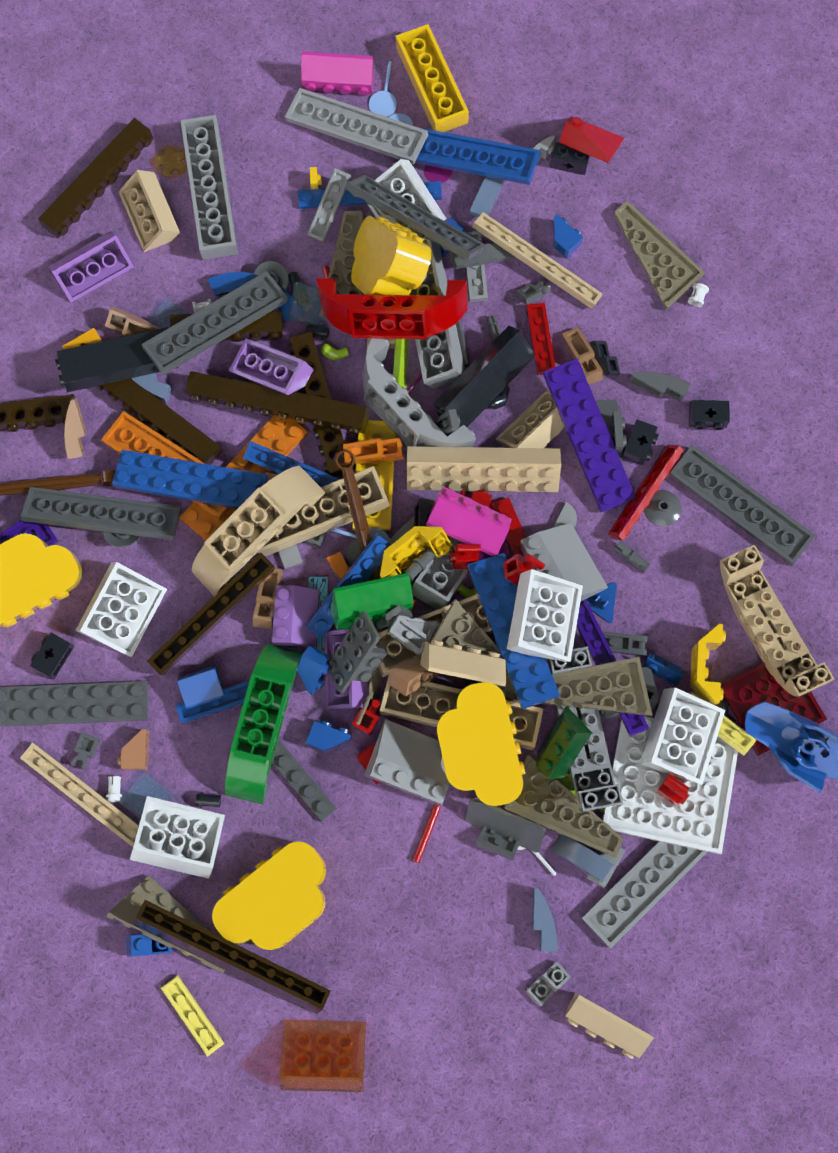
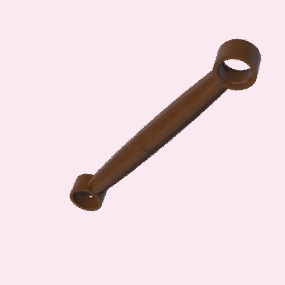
M341 449L336 452L334 462L342 469L350 511L362 553L372 538L352 468L355 464V456L351 451ZM343 452H347L351 456V462L347 466H341L338 463V457ZM378 567L369 577L370 581L380 579Z
M105 470L100 472V474L0 484V496L28 494L30 487L66 490L95 485L113 486L112 482L116 470Z

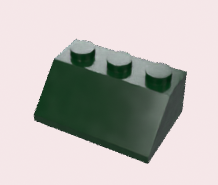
M569 707L563 709L537 752L536 767L547 779H562L565 777L592 733Z

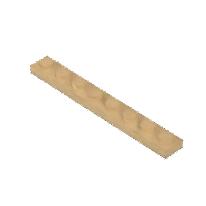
M484 212L474 222L472 227L589 308L593 309L603 294Z
M35 743L29 746L20 759L130 846H134L139 827L137 823Z

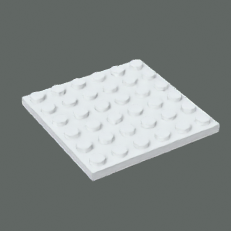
M644 716L649 729L631 737L621 720L612 772L615 784H619L623 804L605 807L603 821L618 833L721 855L738 751L717 736L703 784L699 785L676 777L690 789L688 790L689 797L683 805L679 803L675 807L656 793L669 774L640 763L654 718Z

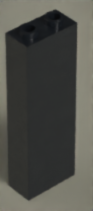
M508 325L433 403L437 408V414L441 416L448 410L456 409V413L460 418L459 427L463 425L468 427L535 357L522 332Z
M168 327L57 351L58 359H55L57 370H61L62 375H59L61 386H65L68 393L160 372L143 350L142 344L167 330Z

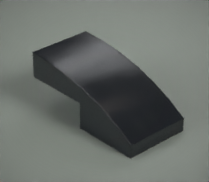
M591 342L590 345L594 351V357L606 375H620L617 357L609 355L607 342Z

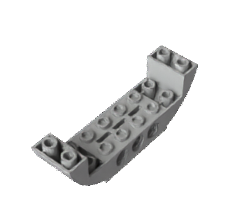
M371 338L362 371V386L365 393L363 399L396 436L401 438L405 446L473 447L476 441L475 434L465 425L448 437L442 428L437 427L432 417L426 414L421 409L419 403L409 396L407 390L396 382L395 377L384 369L383 363L385 362L389 347L388 340Z
M588 647L572 649L570 662L549 659V668L552 675L592 667ZM555 705L557 719L563 709L568 706ZM569 707L592 732L568 770L581 810L584 812L623 804L619 784H615L599 710Z

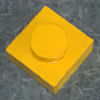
M310 167L311 189H319L318 185H322L321 174L317 173V167Z

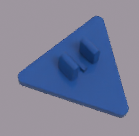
M615 582L608 584L607 589L586 599L591 610L608 623L613 622L617 588Z

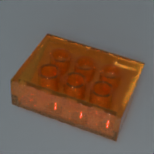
M284 1020L279 1075L280 1090L364 1092L366 1022Z

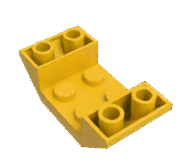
M414 526L384 550L380 577L386 578L402 574L401 570L407 568L412 560L419 557L425 549H431L437 558L445 555L452 547V544L443 528Z
M723 624L717 625L692 648L690 687L702 700L715 706L723 699V688H720V682L705 681L708 678V667H705V664L709 658V650H716L721 646L722 642H725L726 630H723Z

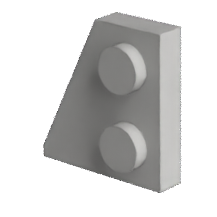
M399 615L396 616L387 633L414 653L420 655L423 652L425 641L429 642L440 623L438 621L431 622Z

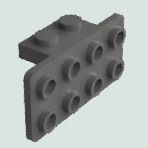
M597 400L596 403L622 463L621 452L623 447L626 446V435H623L622 430L625 428V418L621 417V411H618L616 400Z
M362 611L328 662L330 664L328 672L338 692L344 693L351 681L368 682L387 655L384 649L374 648L380 636L367 612Z
M471 798L465 821L482 829L476 841V846L513 861L519 846L533 852H539L546 831L543 826L528 821L519 815L504 811L500 807L487 805L480 799Z

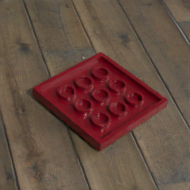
M764 663L722 684L720 687L723 688V696L728 700L731 711L744 731L747 710L763 701L799 714L818 724L827 720L811 691L799 697L791 695L770 675ZM758 740L752 746L757 756L770 750L769 747Z

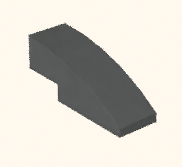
M633 372L629 379V382L660 399L666 393L680 402L691 385L680 378L657 372Z

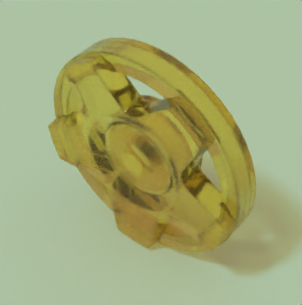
M166 146L155 158L158 172L167 178H176L184 174L187 170V161L185 166L182 163L186 159L185 151L175 146ZM159 165L164 167L163 171L160 169Z

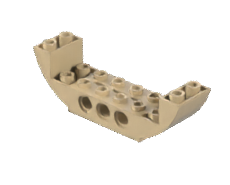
M300 465L278 474L258 488L204 542V546L193 562L192 573L215 597L228 584L227 582L305 504L313 506L325 492Z
M752 545L720 560L723 583L738 620L770 675L788 693L799 697L835 679L825 662L819 665L816 664L762 573L761 567L764 560L756 546Z

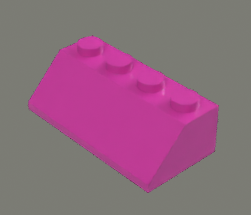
M302 51V89L311 92H341L344 95L350 93H358L361 96L372 94L374 83L373 56Z
M443 486L434 501L426 525L429 527H442L446 535L465 544H481L482 552L496 556L509 531L512 519Z

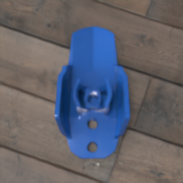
M766 701L760 702L747 710L745 717L746 733L769 747L788 774L819 793L824 786L825 777L838 778L837 732ZM826 749L828 751V754H822L821 751Z

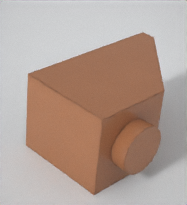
M142 729L121 749V754L118 755V766H121L120 769L124 771H148L149 731L147 729Z

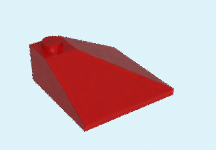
M570 116L565 123L559 143L609 163L622 144L624 137L588 123L579 117Z

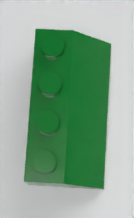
M408 573L334 588L330 612L337 630L350 629L362 611L367 612L372 623L386 619L384 615L398 605L409 609L412 613L414 602L410 576Z

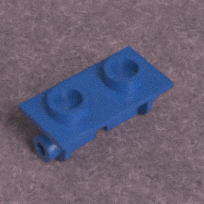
M649 653L643 667L651 669L653 675L664 679L665 682L677 686L685 672L681 670L682 667L671 662L666 667L664 666L665 659L655 653L653 655Z

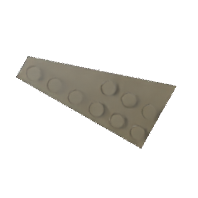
M626 201L614 212L615 219L662 305L667 310L700 280L705 272L630 202Z
M362 210L344 211L328 277L335 278L337 294L365 295L351 281V272L355 261L353 249L356 236L363 222ZM322 309L319 317H324Z
M454 599L432 639L442 641L445 646H450L453 643L461 645L462 649L465 650L473 647L481 649V653L488 654V651L500 653L494 642L476 624L459 602ZM506 670V685L496 686L502 690L504 696L519 703Z
M639 657L554 674L552 676L560 696L541 703L652 716Z
M527 755L524 762L525 774H522L523 788L521 794L516 800L506 804L504 809L616 858L624 838L601 820L592 810L583 812L576 796L558 780L547 779L536 767V761Z
M150 876L145 878L106 915V917L112 920L115 918L123 922V925L128 928L133 927L141 931L143 935L165 946L181 950L182 954L186 956L191 955L199 959L200 963L221 973L225 971V969L132 924L144 900H147L208 930Z

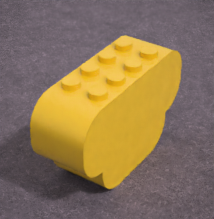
M367 216L359 228L354 243L353 253L355 261L352 267L351 281L365 295H410L411 290L417 289L426 276L431 261V249L423 242V238L411 232L405 225L399 222L392 223L382 216H378V218Z
M20 534L0 544V628L11 627L17 623L16 619L20 617L28 618L35 614L33 610L37 608L45 609L52 605V600H62L69 596L68 592L79 585L83 575L82 567L73 552L59 545L48 546L46 542L32 534Z
M482 682L469 685L461 691L457 699V708L449 710L440 718L437 725V734L448 781L459 790H475L477 797L487 805L499 806L511 803L519 797L523 788L522 774H525L523 762L518 760L517 754H521L519 742H514L513 734H517L514 721L510 722L509 714H512L511 704L506 702L505 696L498 686Z
M293 842L284 848L280 846L271 853L272 858L268 861L264 859L255 866L256 871L253 873L248 872L239 879L240 884L227 888L223 892L224 896L214 906L212 913L214 926L222 937L233 943H245L252 940L255 945L262 949L273 950L286 945L319 918L325 908V896L319 885L326 876V864L315 848L304 842Z

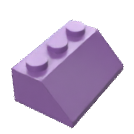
M276 585L272 643L280 647H316L317 634L308 629L306 625L318 610L320 590L296 585Z

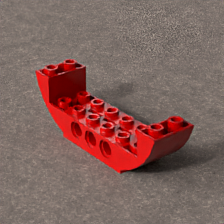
M316 278L323 315L335 328L352 335V338L427 339L428 336L441 333L455 325L468 310L466 280H447L446 296L337 294L335 278Z

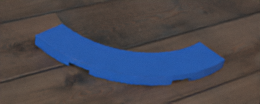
M230 272L211 277L208 281L215 296L232 292L259 275L247 272ZM278 284L288 297V302L278 307L286 322L304 315L295 299Z

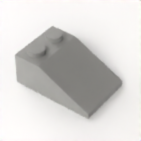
M450 548L445 555H441L439 558L435 556L426 565V569L420 573L412 587L413 596L436 610L449 604L469 572L468 569H453V562L449 561V552L453 548Z

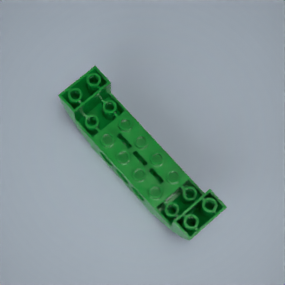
M270 644L265 645L251 674L230 749L225 781V795L264 805L269 787L267 779L297 668L303 655L302 652Z

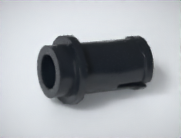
M306 325L305 333L312 332L313 337H319L321 340L328 339L329 328L326 325H323V327Z
M203 792L196 795V806L200 808L202 806L220 808L221 795H210Z

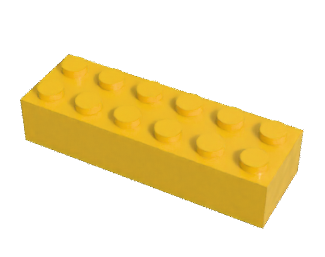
M429 24L396 35L397 52L434 131L446 132L468 124L469 111Z

